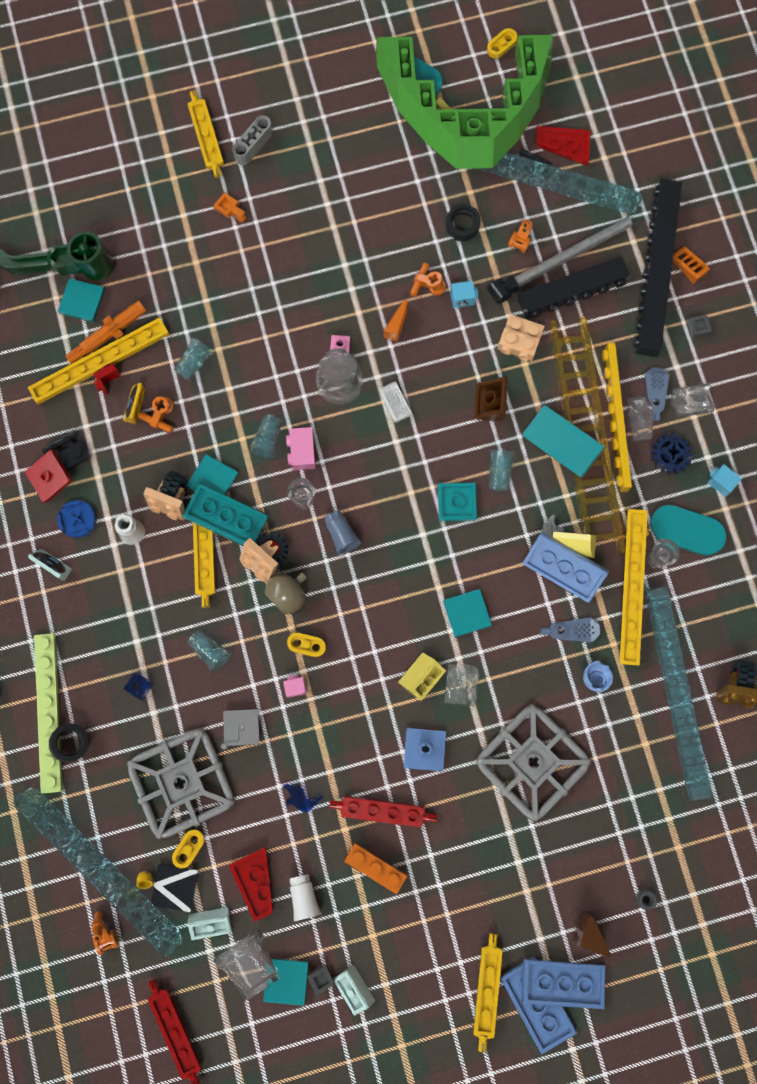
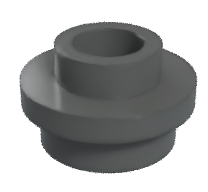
M643 889L638 892L636 902L641 909L651 910L657 904V897L653 891ZM644 896L649 897L648 903L643 902Z

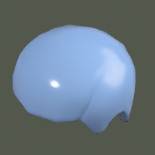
M597 660L591 662L585 668L583 681L590 690L604 692L611 686L613 674L609 666Z

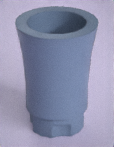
M340 510L330 513L325 517L327 528L338 555L346 554L361 544L360 539L354 533Z

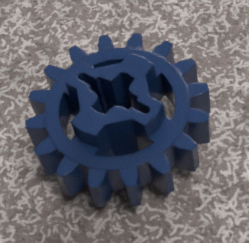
M675 433L671 437L665 434L663 438L659 437L657 442H654L652 445L654 449L650 451V454L654 455V457H652L651 461L657 462L654 467L660 466V472L667 470L668 475H670L674 470V473L678 474L680 470L684 471L687 468L686 465L688 466L691 463L689 459L693 457V454L689 453L692 447H687L686 444L689 441L683 442L682 435L676 438ZM668 443L667 447L661 448L663 444ZM682 460L680 464L675 465L676 461Z

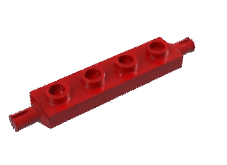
M346 795L342 802L330 800L329 808L340 809L342 817L420 828L424 821L435 823L437 821V814L425 813V808L421 805Z
M153 979L147 983L152 992V995L148 998V1003L181 1079L189 1078L191 1084H201L197 1073L201 1070L202 1066L168 989L160 990L156 979Z

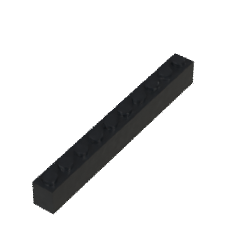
M661 178L659 184L655 185L653 190V196L656 197L655 202L653 201L651 206V213H653V218L649 222L651 235H648L646 243L649 246V251H646L644 258L647 266L642 274V279H645L640 289V296L643 297L642 302H639L638 305L640 319H637L635 330H638V335L635 336L633 347H636L635 354L657 357L662 349L683 183L681 181Z

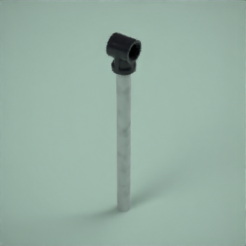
M626 217L516 277L510 275L505 281L502 278L495 280L488 286L487 290L496 304H502L512 296V293L519 292V287L632 227V221L629 217Z

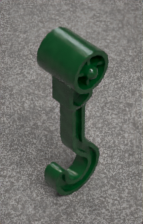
M89 231L75 234L68 244L54 245L48 252L10 256L0 249V267L11 274L22 275L46 271H57L60 275L83 273L86 278L99 281L111 274L115 264L113 256L96 234Z

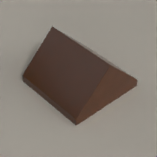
M507 377L476 383L474 419L503 422L506 414Z
M586 911L582 912L573 942L579 947L603 956H612L593 916Z

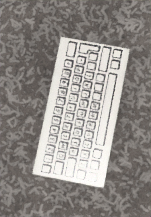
M396 381L379 389L395 423L412 416Z

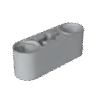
M264 115L257 117L233 145V154L237 164L247 165L272 136L273 132L269 117Z

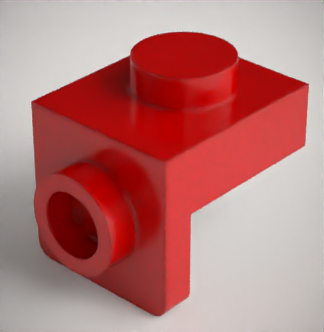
M114 364L105 365L100 371L93 374L96 378V381H94L98 391L102 390L105 395L109 394L105 384L120 377Z

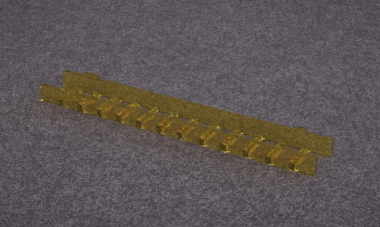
M581 317L579 321L581 336H567L563 338L558 337L556 320L550 322L549 328L564 419L573 424L571 414L594 412L596 424L576 427L581 431L597 430L599 443L605 447L601 453L602 460H596L591 466L603 465L605 478L582 481V478L573 473L583 534L591 535L589 523L612 520L614 533L596 535V541L615 538L618 554H623L626 550L622 523L620 521L586 317ZM583 343L584 353L561 355L562 344ZM585 359L587 371L564 373L563 362ZM588 377L590 388L567 391L565 379ZM591 394L593 406L570 409L568 397ZM606 483L608 496L585 499L583 486ZM609 502L611 515L588 517L586 504Z

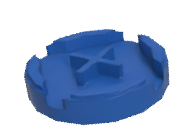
M70 501L58 513L57 523L60 530L67 536L83 538L94 529L96 513L84 501Z

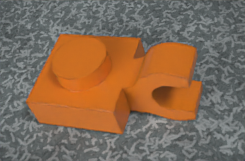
M225 192L213 205L216 211L228 219L233 215L239 222L243 223L247 218L244 215L245 212L238 208L239 202Z

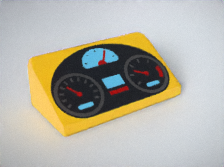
M137 383L131 389L123 418L124 422L136 424L138 421V414L140 413L146 391L142 383Z

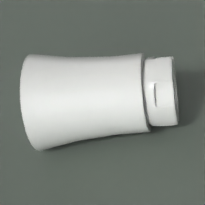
M120 515L116 518L115 530L124 543L134 545L144 538L145 527L142 522L130 515Z
M309 875L289 879L292 886L290 891L294 921L322 915Z

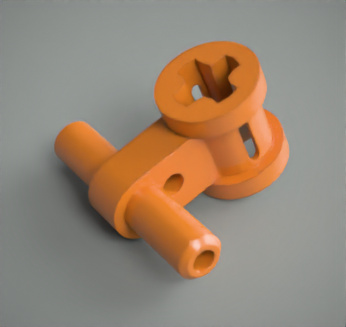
M524 220L518 232L514 231L508 247H515L525 254L531 238L528 237L533 227L531 220Z
M423 263L419 273L416 274L413 280L414 285L410 295L416 297L421 286L430 288L433 295L443 294L446 290V284L441 274L434 271L426 275L430 265Z
M156 397L152 402V408L155 411L153 416L141 411L138 414V418L149 423L153 428H160L168 433H172L173 426L162 420L165 414L173 411L174 402L168 397Z
M100 911L96 912L91 930L93 932L95 950L98 955H102L110 948L114 947L116 949L120 947V941L114 929L108 930L103 921V913Z

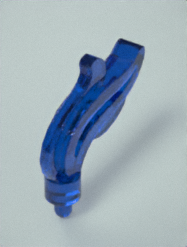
M296 784L298 790L293 785H284V788L291 795V798L287 799L286 805L292 804L301 812H309L313 806L319 804V801L323 799L322 796H315L311 799L306 798L303 788Z

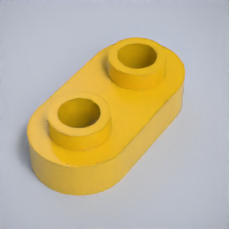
M511 28L502 30L488 43L487 54L494 59L502 57L515 46L517 42L516 31Z
M293 633L287 640L289 649L298 654L317 658L322 656L326 650L324 641L318 637ZM300 640L301 645L298 647L294 646V641ZM316 644L320 646L318 651L313 650V646Z
M190 830L185 834L172 855V861L176 867L186 868L191 865L205 842L204 834L201 831ZM193 836H196L198 838V842L196 844L192 843L191 841ZM181 854H186V861L180 859Z

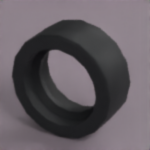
M459 204L452 207L446 218V230L450 237L458 241H469L474 238L479 231L481 222L479 212L468 204ZM457 215H468L473 219L474 225L470 230L461 231L453 226V218Z
M74 723L59 726L51 733L49 738L51 754L62 762H73L81 758L89 746V737L86 731ZM65 731L75 732L81 740L78 751L71 755L61 753L57 747V739Z

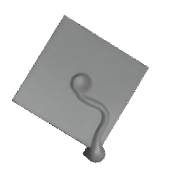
M258 709L223 711L224 743L221 744L222 749H228V746L259 744Z

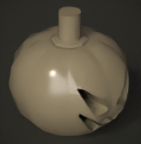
M285 573L276 574L267 582L265 595L284 614H293L300 610L305 603V591L300 584L307 577L303 573H300L295 579Z

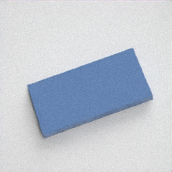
M542 531L522 563L588 603L609 573V570Z
M535 956L530 958L532 960H537ZM523 963L500 976L541 1055L577 1034L563 1006L522 1003Z
M523 959L522 1003L605 1009V965Z

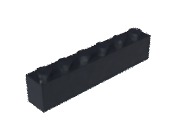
M622 256L520 292L518 302L525 319H535L547 311L551 313L561 306L573 305L577 300H587L594 294L606 293L613 287L620 288L627 283L630 273Z

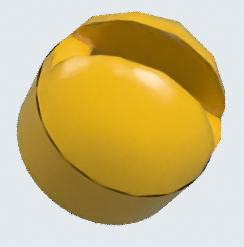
M146 871L140 872L136 879V886L140 889L152 887L153 877L151 873H146Z

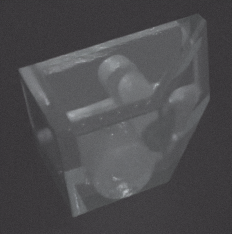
M647 396L628 398V419L633 442L652 439V403Z

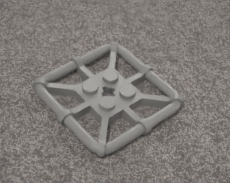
M530 704L505 728H501L500 733L476 759V764H478L481 772L501 791L500 794L503 797L506 796L532 821L542 818L563 796L566 797L567 791L586 773L589 765H591V760L566 734L567 731L564 728L561 729L535 704ZM530 715V737L520 745L510 734ZM536 715L556 734L547 745L536 736ZM505 739L517 749L509 759H486ZM561 739L580 760H560L550 749ZM530 757L533 758V759H534L535 757L538 758V761H537L538 766H537V767H535V766L530 767V766H529V764H530L529 758H530ZM486 764L509 765L516 772L517 776L506 786ZM559 765H581L562 786L551 776ZM521 779L531 788V810L511 791ZM547 779L557 791L538 810L537 788Z
M205 729L191 730L169 741L164 740L160 745L134 756L131 761L128 760V772L139 798L137 800L138 804H141L149 826L157 839L161 840V838L171 837L192 826H200L201 822L227 811L235 803L232 790L222 768L224 767L223 763L219 761ZM195 738L188 757L175 763L170 748ZM202 740L213 766L198 772L193 759ZM164 752L170 766L156 771L138 763ZM136 769L155 776L160 790L146 795ZM215 771L225 798L206 791L200 777ZM179 777L186 782L183 789L175 786ZM163 795L167 809L160 826H158L149 800ZM204 795L223 804L197 815L191 800ZM185 804L191 818L165 830L173 809Z

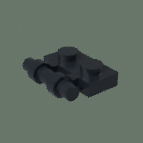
M75 430L70 433H64L60 439L47 443L48 446L41 449L44 455L49 450H55L67 472L92 458L81 440L75 444L72 441L78 437ZM67 443L69 447L59 452L58 448Z

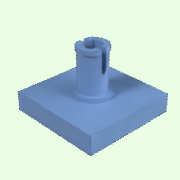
M406 728L403 768L443 771L446 731Z

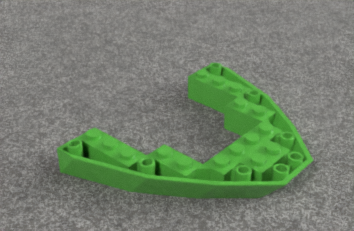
M518 35L515 48L518 79H505L502 93L504 108L436 110L434 80H416L412 37H377V68L397 110L425 143L456 169L493 168L517 143L540 107L552 62L553 35Z

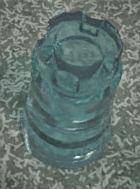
M192 338L186 351L177 362L178 365L173 370L188 381L214 353L203 343Z
M273 415L263 417L255 438L249 447L252 453L264 458L274 457L281 420Z
M490 450L489 489L499 492L507 491L515 453L505 450Z
M202 630L196 631L188 639L187 644L192 647L191 649L206 664L211 673L218 671L231 656L229 651L221 647Z

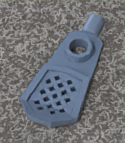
M652 367L645 373L648 409L653 412L652 420L660 421V412L664 410L670 374L662 368ZM654 400L659 402L658 406L653 404Z
M592 618L552 623L550 627H541V635H550L552 639L592 643L600 635V624ZM558 627H562L564 629L563 634H559L557 632Z

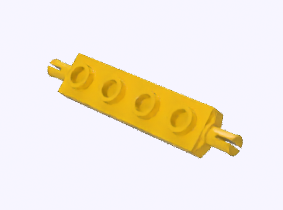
M193 90L194 95L192 91L189 93L192 101L188 103V108L207 169H213L215 178H218V175L220 178L222 174L219 167L224 165L205 99H199L197 91Z
M193 523L195 594L202 597V607L205 608L210 607L209 596L216 594L214 536L212 531Z
M489 933L488 946L481 947L473 1035L479 1038L478 1051L480 1052L482 1050L487 1052V1039L494 1038L503 953V950L497 947L498 934L495 933L494 938L493 933Z

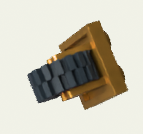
M738 659L734 661L732 671L729 674L728 685L716 692V700L722 701V704L734 705L736 703L742 704L743 708H754L757 705L755 663Z

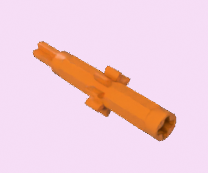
M138 300L113 319L109 315L102 320L104 322L102 327L79 343V346L66 354L65 357L72 364L100 347L113 336L118 339L124 335L122 330L141 317L147 310Z

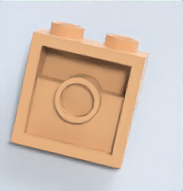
M510 314L497 349L503 354L518 356L523 361H532L544 325Z

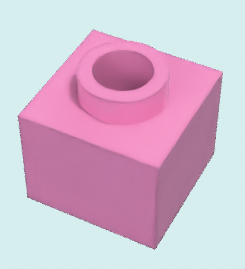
M331 335L330 358L349 359L350 336Z
M299 675L287 677L286 681H283L287 698L307 694L303 677L299 678Z

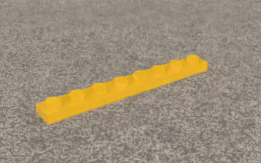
M159 317L34 383L28 389L36 404L39 405L94 376L93 374L100 371L103 366L116 364L169 336V333Z
M608 343L602 351V359L606 361V367L604 368V377L608 379L606 395L610 397L608 412L612 414L610 430L614 432L612 448L616 450V457L614 458V466L618 468L616 484L618 487L620 486V492H628L632 484L615 343Z
M628 509L620 664L640 666L648 510Z

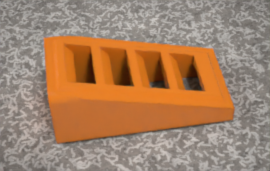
M685 246L673 254V262L693 284L710 271V268ZM684 253L685 257L680 260L678 257ZM689 259L690 261L685 264L684 261Z
M406 300L402 302L384 329V338L393 341L399 340L408 311V302Z

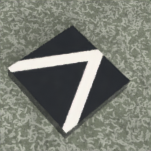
M158 864L150 906L191 912L199 870Z

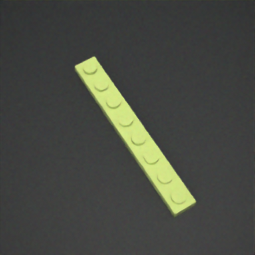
M56 634L34 635L41 794L63 792L62 761L57 760L49 750L51 733L60 726ZM59 736L57 739V747L61 752V739Z

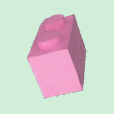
M312 427L289 429L290 435H286L287 447H291V453L287 454L288 465H292L293 470L316 469Z

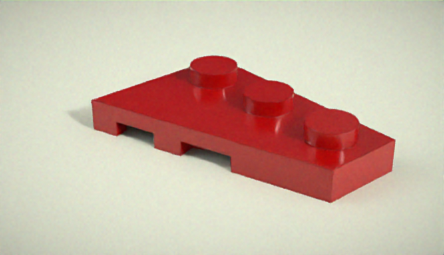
M537 126L535 146L588 166L591 130Z
M266 847L229 865L254 922L273 913Z

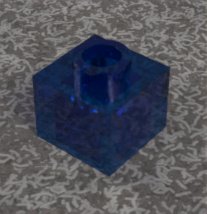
M134 673L123 689L143 701L154 684L138 673ZM139 682L140 688L135 690L134 685Z

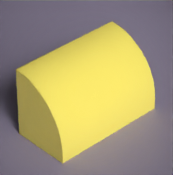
M553 532V538L587 558L595 557L596 535Z
M422 652L398 683L422 701L446 670L436 660Z

